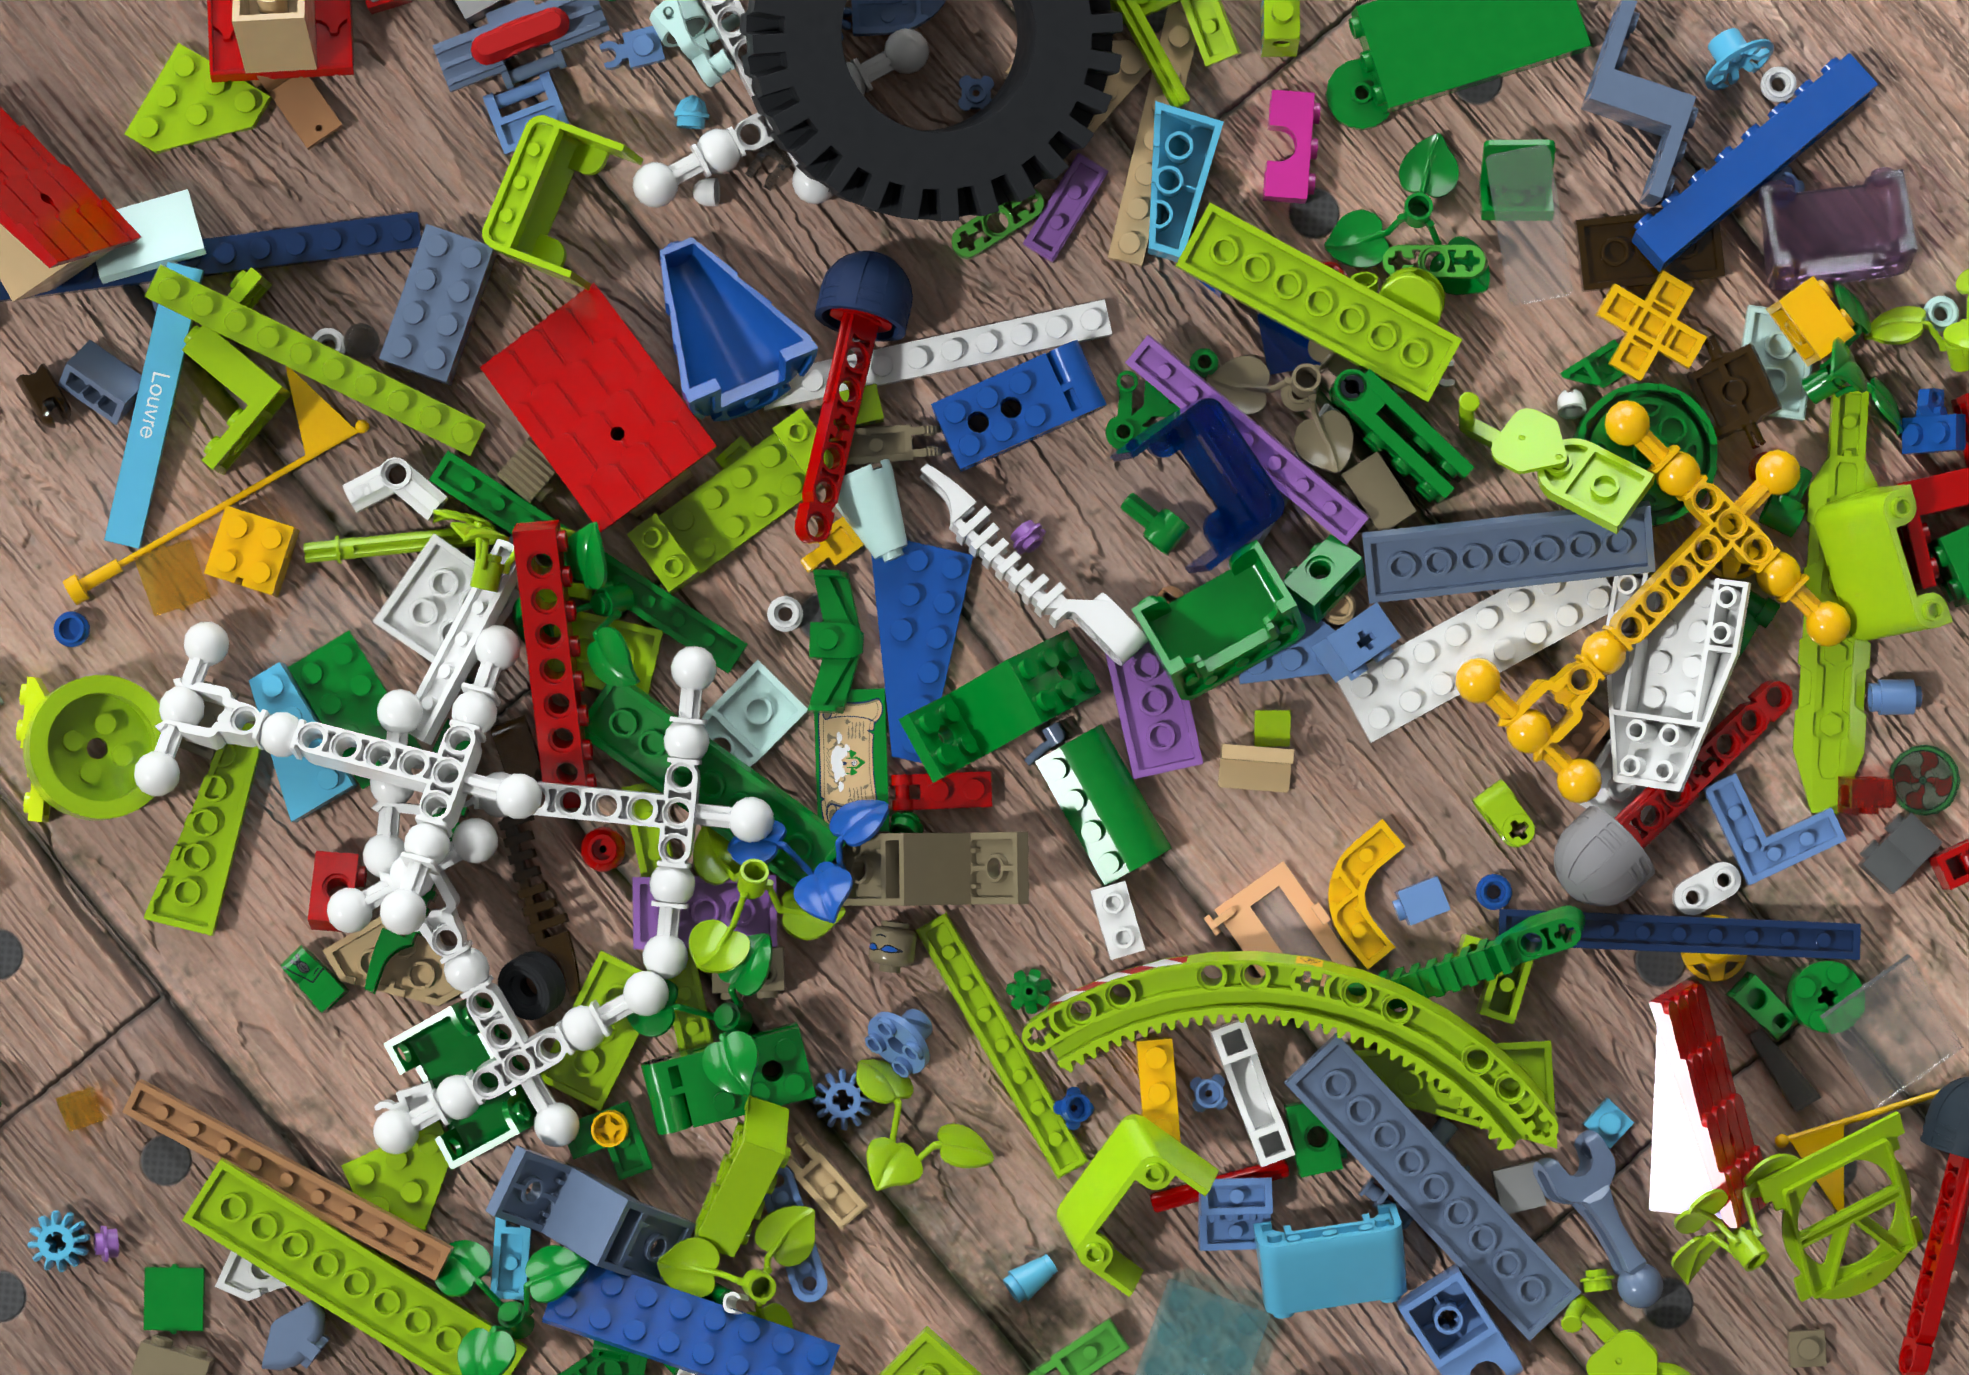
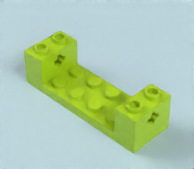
M802 408L773 427L774 433L659 516L655 513L627 534L671 595L677 593L803 501L802 490L817 428ZM826 450L824 453V463L831 469L834 458L832 453ZM819 483L816 487V491L820 489L823 485Z

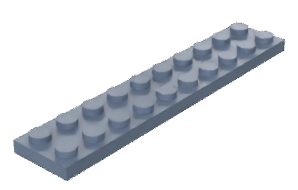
M1337 1033L1284 1082L1529 1341L1581 1293V1290L1342 1038H1337Z

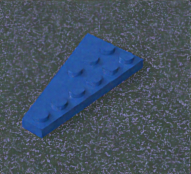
M907 541L908 545L902 548L904 555L895 560L884 563L883 558L875 559L872 554L871 557L892 757L922 763L898 719L941 698L943 695L973 556Z

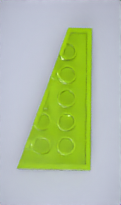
M1551 1040L1495 1043L1536 1083L1545 1094V1101L1555 1112ZM1377 1049L1353 1050L1406 1107L1479 1127L1480 1116L1471 1119L1469 1117L1470 1106L1464 1109L1459 1108L1460 1096L1450 1100L1448 1098L1450 1087L1439 1091L1437 1089L1438 1078L1428 1083L1426 1081V1070L1416 1075L1414 1073V1062L1407 1067H1403L1402 1055H1399L1393 1061L1390 1060V1049H1386L1381 1054L1377 1053ZM1473 1049L1468 1054L1472 1060L1478 1062L1484 1061L1488 1057L1487 1053L1482 1049ZM1506 1078L1500 1083L1502 1088L1509 1091L1515 1090L1520 1086L1518 1081L1513 1078ZM1538 1105L1537 1110L1533 1114L1536 1120V1128L1534 1130L1542 1129L1547 1133L1549 1132L1550 1121L1542 1122L1540 1120L1538 1111L1541 1107ZM1525 1135L1524 1137L1521 1138V1139H1524V1140L1532 1141V1140L1528 1137V1135ZM1557 1136L1553 1141L1543 1145L1558 1149Z

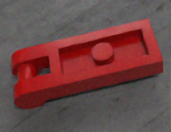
M991 771L952 773L934 783L929 774L891 775V786H895L896 799L892 800V811L992 807ZM909 785H920V799H910Z

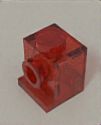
M1838 776V812L1848 815L1879 814V808H1892L1895 804L1896 790L1893 786V779L1881 776Z

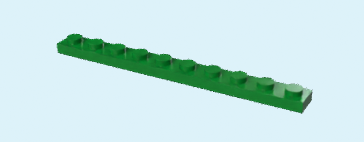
M447 451L429 479L430 482L511 534L516 523L555 520L450 451ZM560 523V527L569 529V528H567L566 526H564L563 524ZM604 551L607 564L606 583L612 582L616 584L624 582L631 588L634 596V604L629 609L631 612L686 647L698 646L705 648L712 654L716 667L730 674L748 646L747 643ZM564 552L565 566H567V563H566V560H565V552Z

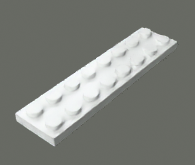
M1605 577L1503 589L1393 649L1394 652L1378 663L1375 660L1367 663L1366 665L1369 669L1351 681L1348 676H1345L1337 683L1369 742L1372 743L1460 695L1456 687V675L1461 665L1468 660L1474 658L1487 659L1496 666L1500 673L1607 615L1612 588Z

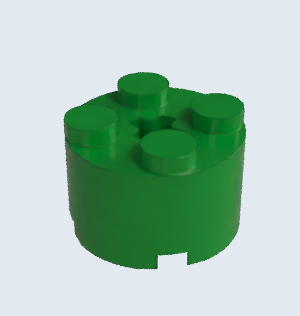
M1814 960L1801 965L1793 972L1786 989L1785 1002L1787 1008L1797 1018L1796 1022L1813 1031L1832 1033L1847 1028L1861 1014L1864 1007V991L1858 976L1846 965L1835 961ZM1821 988L1831 992V996L1828 997V1004L1818 1002L1817 997L1822 995Z

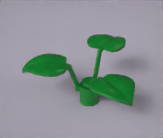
M1437 133L1425 138L1415 145L1404 157L1399 169V181L1404 190L1413 194L1406 199L1403 213L1399 214L1397 219L1387 229L1382 231L1380 218L1366 210L1349 212L1337 222L1324 244L1325 250L1334 259L1344 265L1355 268H1371L1380 264L1383 261L1385 252L1389 249L1388 242L1384 237L1389 236L1402 222H1406L1413 228L1426 226L1434 244L1442 245L1434 226L1435 223L1431 220L1433 202L1430 197L1441 198L1448 195L1454 190L1459 179L1457 161L1449 150L1443 136ZM1462 236L1455 237L1448 243V245H1474L1480 248L1474 241ZM1450 252L1452 258L1450 272H1456L1454 265L1461 264L1465 265L1470 272L1473 271L1474 265L1480 263V259H1476L1473 252L1469 253L1468 259L1454 258L1456 252ZM1442 253L1432 259L1430 264L1431 272H1438L1444 267L1445 258ZM1489 265L1484 274L1475 279L1438 280L1447 294L1468 295L1484 293L1488 290L1490 282Z
M1834 281L1831 285L1835 287L1840 308L1844 309L1854 322L1853 330L1856 335L1846 342L1839 337L1833 340L1832 356L1826 362L1819 365L1820 369L1802 379L1803 388L1815 404L1833 394L1838 398L1850 392L1859 391L1864 393L1868 391L1872 395V399L1878 409L1896 427L1897 435L1903 433L1900 411L1895 398L1886 385L1878 378H1872L1870 380L1871 383L1866 382L1864 373L1854 360V356L1849 348L1862 332L1865 335L1871 333L1869 316L1860 300L1849 289ZM1846 382H1848V383L1851 385V386L1842 387V385L1845 384Z
M592 522L568 538L569 548L568 552H565V560L567 566H571L572 576L576 580H584V586L587 589L597 590L589 603L576 606L577 613L592 609L595 614L608 617L593 632L595 641L588 645L587 656L594 674L601 681L616 687L632 686L638 684L640 680L634 671L629 648L621 633L617 629L608 626L614 620L622 617L621 612L632 608L634 596L631 588L624 582L616 584L612 582L606 583L607 564L597 522ZM519 597L513 605L512 618L514 625L517 627V633L525 644ZM544 625V632L548 636L554 637L552 625Z
M766 933L747 936L750 940V949L745 961L731 971L718 973L722 981L730 983L728 992L733 1003L720 1005L715 1013L675 1003L678 996V988L672 981L664 979L669 989V998L665 1007L659 1013L651 1016H641L636 1013L627 1016L631 1026L638 1033L647 1037H658L666 1033L674 1023V1010L715 1021L716 1026L725 1032L719 1035L720 1042H714L705 1048L702 1059L704 1072L707 1078L717 1087L729 1093L742 1096L752 1095L753 1080L759 1062V1049L754 1038L747 1034L753 1024L752 1015L748 1010L742 1008L744 1001L739 999L736 990L742 995L751 996L758 992L766 982L772 961L771 936Z
M469 1240L449 1243L454 1249L439 1279L435 1281L437 1287L447 1296L460 1297L468 1294L476 1283L499 1308L498 1321L501 1326H492L489 1332L482 1328H475L462 1339L457 1353L462 1375L504 1374L516 1355V1344L513 1338L524 1339L534 1329L535 1321L531 1316L534 1313L531 1307V1296L538 1303H548L559 1299L581 1280L591 1263L562 1246L550 1245L539 1249L526 1264L525 1273L530 1280L523 1285V1306L517 1301L503 1303L480 1279L492 1268L491 1256L482 1245Z

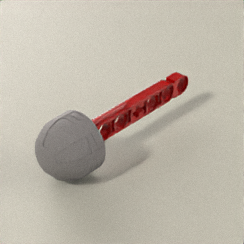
M1765 681L1748 696L1749 702L1739 704L1705 736L1696 761L1699 762L1706 761L1701 766L1703 773L1702 775L1693 773L1697 769L1696 765H1693L1683 792H1681L1677 800L1673 802L1668 800L1666 790L1647 787L1615 818L1595 806H1589L1563 831L1554 852L1555 872L1565 891L1579 902L1593 906L1615 905L1632 896L1655 874L1654 866L1644 848L1700 796L1698 793L1767 729L1769 722H1775L1790 707L1793 700L1790 686L1781 681ZM1778 687L1782 693V698L1778 705L1772 707L1767 701V694L1771 688ZM1752 710L1757 718L1756 725L1751 730H1746L1742 725V717L1745 712ZM1723 734H1727L1732 743L1730 750L1725 754H1721L1717 749V740ZM1710 756H1712V757L1715 758L1717 761L1707 760V759H1708ZM1651 805L1656 813L1655 820L1650 825L1645 826L1641 821V811L1646 806Z

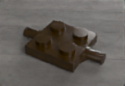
M1711 335L1704 342L1711 360L1703 368L1687 375V378L1701 408L1705 411L1714 427L1717 440L1720 441L1735 432L1745 431L1751 448L1760 447L1759 444L1764 445L1766 441L1757 424L1764 417L1783 407L1754 345L1749 343L1735 351L1723 352L1717 335Z

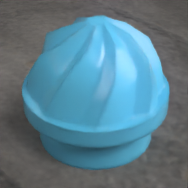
M695 95L682 99L677 105L676 111H674V117L677 118V127L686 129H705V122L709 120L710 116L705 102Z

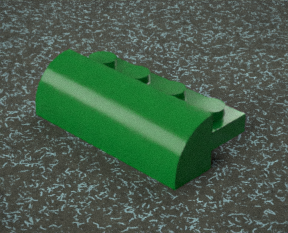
M1102 724L1035 761L1105 886L1172 849Z

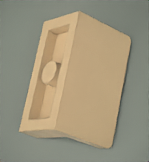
M1221 744L1218 786L1221 788L1287 793L1290 788L1294 749Z

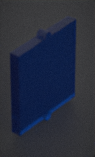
M1261 313L1257 314L1266 366L1270 375L1294 371L1297 366L1304 363L1312 365L1321 364L1313 360L1308 353L1309 339Z

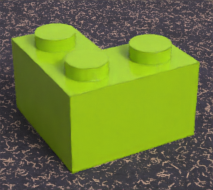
M1462 934L1455 957L1459 956L1461 949L1471 945L1472 951H1475L1479 941L1482 939ZM1534 960L1514 967L1513 973L1504 975L1502 971L1497 974L1494 980L1487 981L1485 979L1475 1013L1514 1025Z

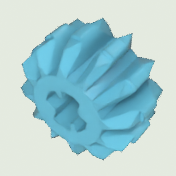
M53 1211L51 1221L45 1215L38 1218L42 1228H30L29 1232L33 1236L38 1237V1240L28 1242V1248H39L40 1252L36 1253L32 1259L37 1262L45 1257V1270H50L56 1262L58 1271L64 1272L67 1269V1262L73 1267L80 1264L76 1254L85 1256L89 1252L86 1247L80 1245V1242L90 1240V1235H79L78 1232L86 1224L84 1221H80L72 1225L74 1213L68 1212L62 1221L60 1211ZM61 1233L63 1234L62 1241L66 1243V1246L56 1249V1241L52 1240V1237Z

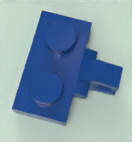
M1919 389L1916 417L1902 418V454H1926L1963 451L1966 449V415L1947 414L1946 407H1944L1943 389Z

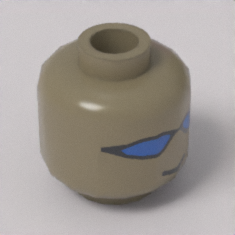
M882 920L881 926H876L872 929L868 956L872 962L880 964L879 971L900 973L901 967H908L913 964L917 934L909 929V923Z

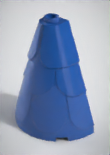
M692 237L683 241L671 242L664 249L660 250L665 309L671 321L673 348L678 360L682 395L694 416L701 420L706 416H711L713 421H726L745 416L769 405L791 389L789 382L797 374L805 376L817 356V345L808 333L776 309L770 300L739 278L737 271Z

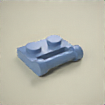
M549 71L540 74V78L506 92L495 96L493 93L483 96L505 156L514 154L527 122L533 117L545 115L569 124ZM546 92L548 100L510 115L501 116L499 109Z

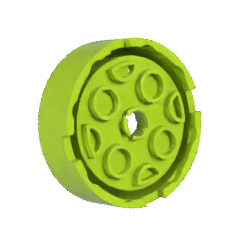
M111 675L85 676L55 689L33 711L27 726L25 739L23 740L24 764L32 785L39 795L56 810L75 818L89 821L114 819L143 807L154 796L142 792L136 785L134 777L135 765L143 755L155 750L161 734L155 727L162 722L159 713L160 704L141 686L127 679ZM99 739L106 744V752L101 759H94L89 756L87 744L90 740Z

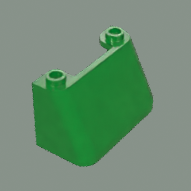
M1257 539L1249 544L1239 545L1233 550L1232 556L1229 559L1230 570L1178 599L1168 603L1164 597L1152 595L1142 599L1137 606L1132 608L1138 624L1182 700H1192L1293 645L1306 632L1295 600Z

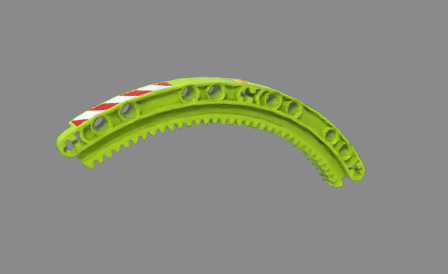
M1263 951L1207 952L1157 960L1115 972L1061 996L1048 1004L1043 1012L1031 1018L1026 1023L1022 1032V1041L1029 1050L1043 1052L1051 1048L1058 1058L1057 1064L1060 1068L1063 1067L1071 1073L1077 1062L1080 1065L1085 1064L1088 1055L1093 1059L1096 1058L1100 1048L1106 1053L1109 1052L1112 1042L1120 1047L1125 1036L1133 1042L1138 1031L1144 1038L1148 1037L1151 1026L1159 1034L1164 1023L1167 1024L1170 1030H1174L1178 1020L1186 1028L1189 1026L1191 1018H1194L1199 1026L1202 1025L1205 1016L1209 1017L1212 1024H1216L1218 1015H1222L1226 1023H1230L1233 1014H1237L1240 1023H1244L1247 1014H1251L1254 1023H1258L1261 1015H1265L1268 1024H1272L1275 1017L1280 1016L1282 1026H1286L1290 1018H1294L1296 1028H1300L1304 1021L1309 1022L1310 1031H1314L1318 1024H1323V1032L1327 1035L1334 1027L1337 1028V1038L1341 1039L1346 1032H1350L1351 1043H1355L1360 1037H1363L1364 1048L1368 1049L1375 1042L1377 1043L1378 1054H1381L1387 1048L1390 1049V1060L1392 1061L1399 1055H1402L1403 1067H1407L1414 1062V1073L1416 1075L1426 1070V1081L1428 1083L1438 1078L1437 1089L1439 1091L1450 1087L1448 1096L1450 1100L1460 1096L1459 1108L1464 1109L1470 1106L1469 1117L1471 1119L1480 1116V1129L1489 1127L1488 1138L1490 1140L1498 1138L1497 1149L1499 1151L1512 1149L1515 1147L1516 1141L1525 1135H1528L1533 1142L1547 1144L1556 1138L1559 1131L1557 1115L1545 1101V1094L1528 1074L1493 1041L1449 1009L1406 986L1365 970L1309 956ZM1254 964L1259 965L1265 970V975L1260 978L1252 977L1246 968ZM1209 965L1216 966L1221 970L1222 976L1216 979L1209 978L1203 969ZM1304 971L1311 972V980L1308 983L1303 981ZM1323 974H1327L1324 987L1320 986ZM1352 983H1360L1364 985L1367 992L1361 996H1354L1348 991L1347 987ZM1118 984L1125 985L1130 990L1131 995L1123 998L1119 997L1114 993L1112 987ZM1397 998L1402 999L1407 1004V1008L1401 1012L1393 1011L1388 1005L1389 1001ZM1076 1001H1085L1091 1006L1092 1011L1086 1014L1080 1013L1075 1009L1074 1003ZM1049 1016L1051 1029L1046 1032L1044 1036L1045 1041L1042 1042L1039 1038L1033 1040L1031 1038L1033 1027L1038 1031L1045 1028L1048 1023L1045 1018ZM1473 1049H1482L1487 1053L1488 1057L1484 1061L1478 1062L1472 1060L1468 1054ZM1506 1078H1513L1518 1081L1520 1086L1515 1090L1509 1091L1502 1088L1500 1083ZM1538 1105L1541 1107L1538 1111L1540 1120L1542 1122L1550 1121L1549 1132L1547 1133L1542 1129L1534 1130L1536 1128V1120L1533 1114L1537 1110Z

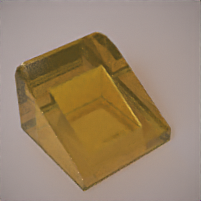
M94 1087L56 1098L57 1105L69 1132L104 1121Z

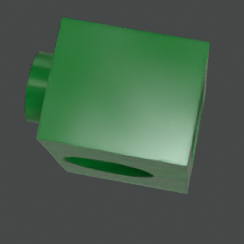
M1330 534L1323 542H1318L1312 547L1308 557L1298 567L1295 566L1288 571L1283 582L1299 610L1316 623H1319L1366 575L1363 558ZM1319 575H1328L1323 579H1316Z
M1303 1102L1284 1105L1299 1176L1302 1178L1343 1169L1342 1160L1348 1159L1344 1145ZM1315 1126L1323 1127L1327 1134L1325 1142L1319 1146H1312L1307 1140L1309 1130Z

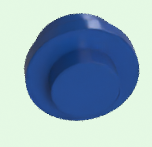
M73 611L65 612L55 621L54 635L62 645L78 647L88 639L90 625L82 614Z

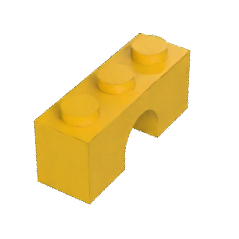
M1171 1037L1135 1040L1141 1095V1116L1147 1118L1181 1143L1173 1039Z

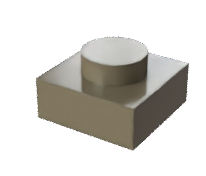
M1824 1329L1787 1330L1788 1366L1790 1368L1827 1366Z

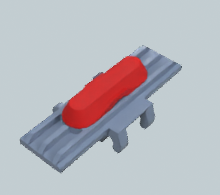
M519 0L485 13L489 24L432 46L450 92L457 91L498 74L502 75L506 88L509 90L514 88L513 84L556 67H560V69L566 68L567 64L561 50L609 32L610 29L599 0H548L538 5L535 4L534 0ZM551 45L553 54L508 71L505 62L514 58L515 55L538 46Z

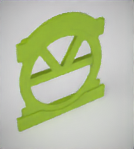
M1897 1111L1757 1182L1762 1201L1765 1204L1772 1201L1776 1211L1783 1209L1782 1238L1788 1256L1800 1270V1275L1795 1277L1793 1281L1798 1299L1801 1302L1811 1297L1814 1299L1849 1298L1870 1290L1885 1280L1900 1265L1908 1252L1916 1249L1918 1242L1924 1239L1919 1218L1917 1216L1911 1218L1910 1216L1911 1189L1907 1174L1894 1155V1152L1900 1149L1898 1136L1905 1133L1901 1115ZM1855 1160L1872 1162L1881 1167L1889 1176L1892 1182L1891 1185L1798 1231V1217L1801 1204L1809 1188L1817 1179ZM1895 1202L1894 1216L1889 1230H1886L1868 1216ZM1852 1223L1880 1243L1870 1254L1861 1260L1849 1265L1840 1266ZM1832 1234L1825 1261L1820 1264L1813 1260L1804 1248Z

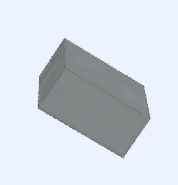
M1532 1160L1491 1170L1498 1204L1508 1214L1547 1205L1544 1193L1533 1173V1166L1537 1161Z

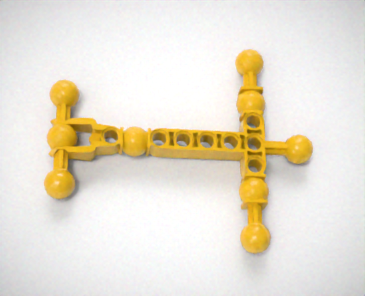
M1625 400L1616 403L1606 414L1605 429L1611 440L1618 445H1634L1652 463L1647 471L1655 474L1657 484L1661 490L1668 495L1676 496L1679 501H1683L1686 509L1701 525L1613 615L1609 626L1604 625L1602 631L1594 632L1586 638L1582 645L1581 655L1576 654L1574 657L1575 662L1568 663L1549 680L1537 679L1516 702L1500 688V673L1496 666L1487 659L1474 658L1468 660L1459 668L1455 680L1457 690L1462 698L1471 703L1480 704L1485 702L1500 717L1497 727H1506L1507 738L1513 748L1522 753H1533V762L1544 760L1558 774V790L1568 801L1579 804L1589 802L1600 791L1602 777L1596 764L1584 758L1572 759L1557 743L1582 720L1583 713L1580 708L1596 689L1598 680L1603 681L1606 678L1605 676L1618 671L1625 662L1626 651L1631 652L1634 649L1631 645L1644 640L1728 552L1741 563L1750 565L1748 570L1751 573H1756V580L1762 591L1770 596H1775V599L1781 603H1786L1790 600L1807 617L1806 630L1812 641L1820 646L1830 647L1838 645L1846 639L1851 628L1850 616L1846 609L1836 602H1821L1804 585L1810 577L1807 574L1801 573L1796 559L1786 552H1781L1778 547H1773L1769 537L1749 518L1771 494H1787L1797 485L1800 479V465L1789 452L1777 449L1764 454L1756 465V480L1733 502L1719 487L1706 482L1708 477L1701 475L1699 464L1693 456L1687 452L1680 451L1681 448L1678 445H1671L1667 448L1649 430V414L1642 405L1635 401ZM1702 489H1705L1710 495V502L1704 509L1700 508L1696 503V496ZM1727 514H1730L1735 520V527L1729 534L1725 533L1721 527L1722 519ZM1755 539L1760 545V552L1757 557L1751 559L1747 554L1746 548L1748 543ZM1706 540L1710 545V554L1702 560L1698 557L1696 548L1699 542ZM1677 566L1683 567L1686 574L1685 580L1680 585H1675L1671 578L1672 571ZM1652 592H1657L1661 599L1660 606L1655 611L1649 610L1646 604L1647 597ZM1631 617L1635 621L1636 629L1630 637H1626L1622 633L1621 626L1625 619ZM1582 669L1586 674V682L1581 688L1576 689L1572 685L1571 678L1575 671ZM1547 690L1553 694L1555 702L1563 704L1566 709V714L1552 729L1550 721L1544 713L1538 709L1530 708Z

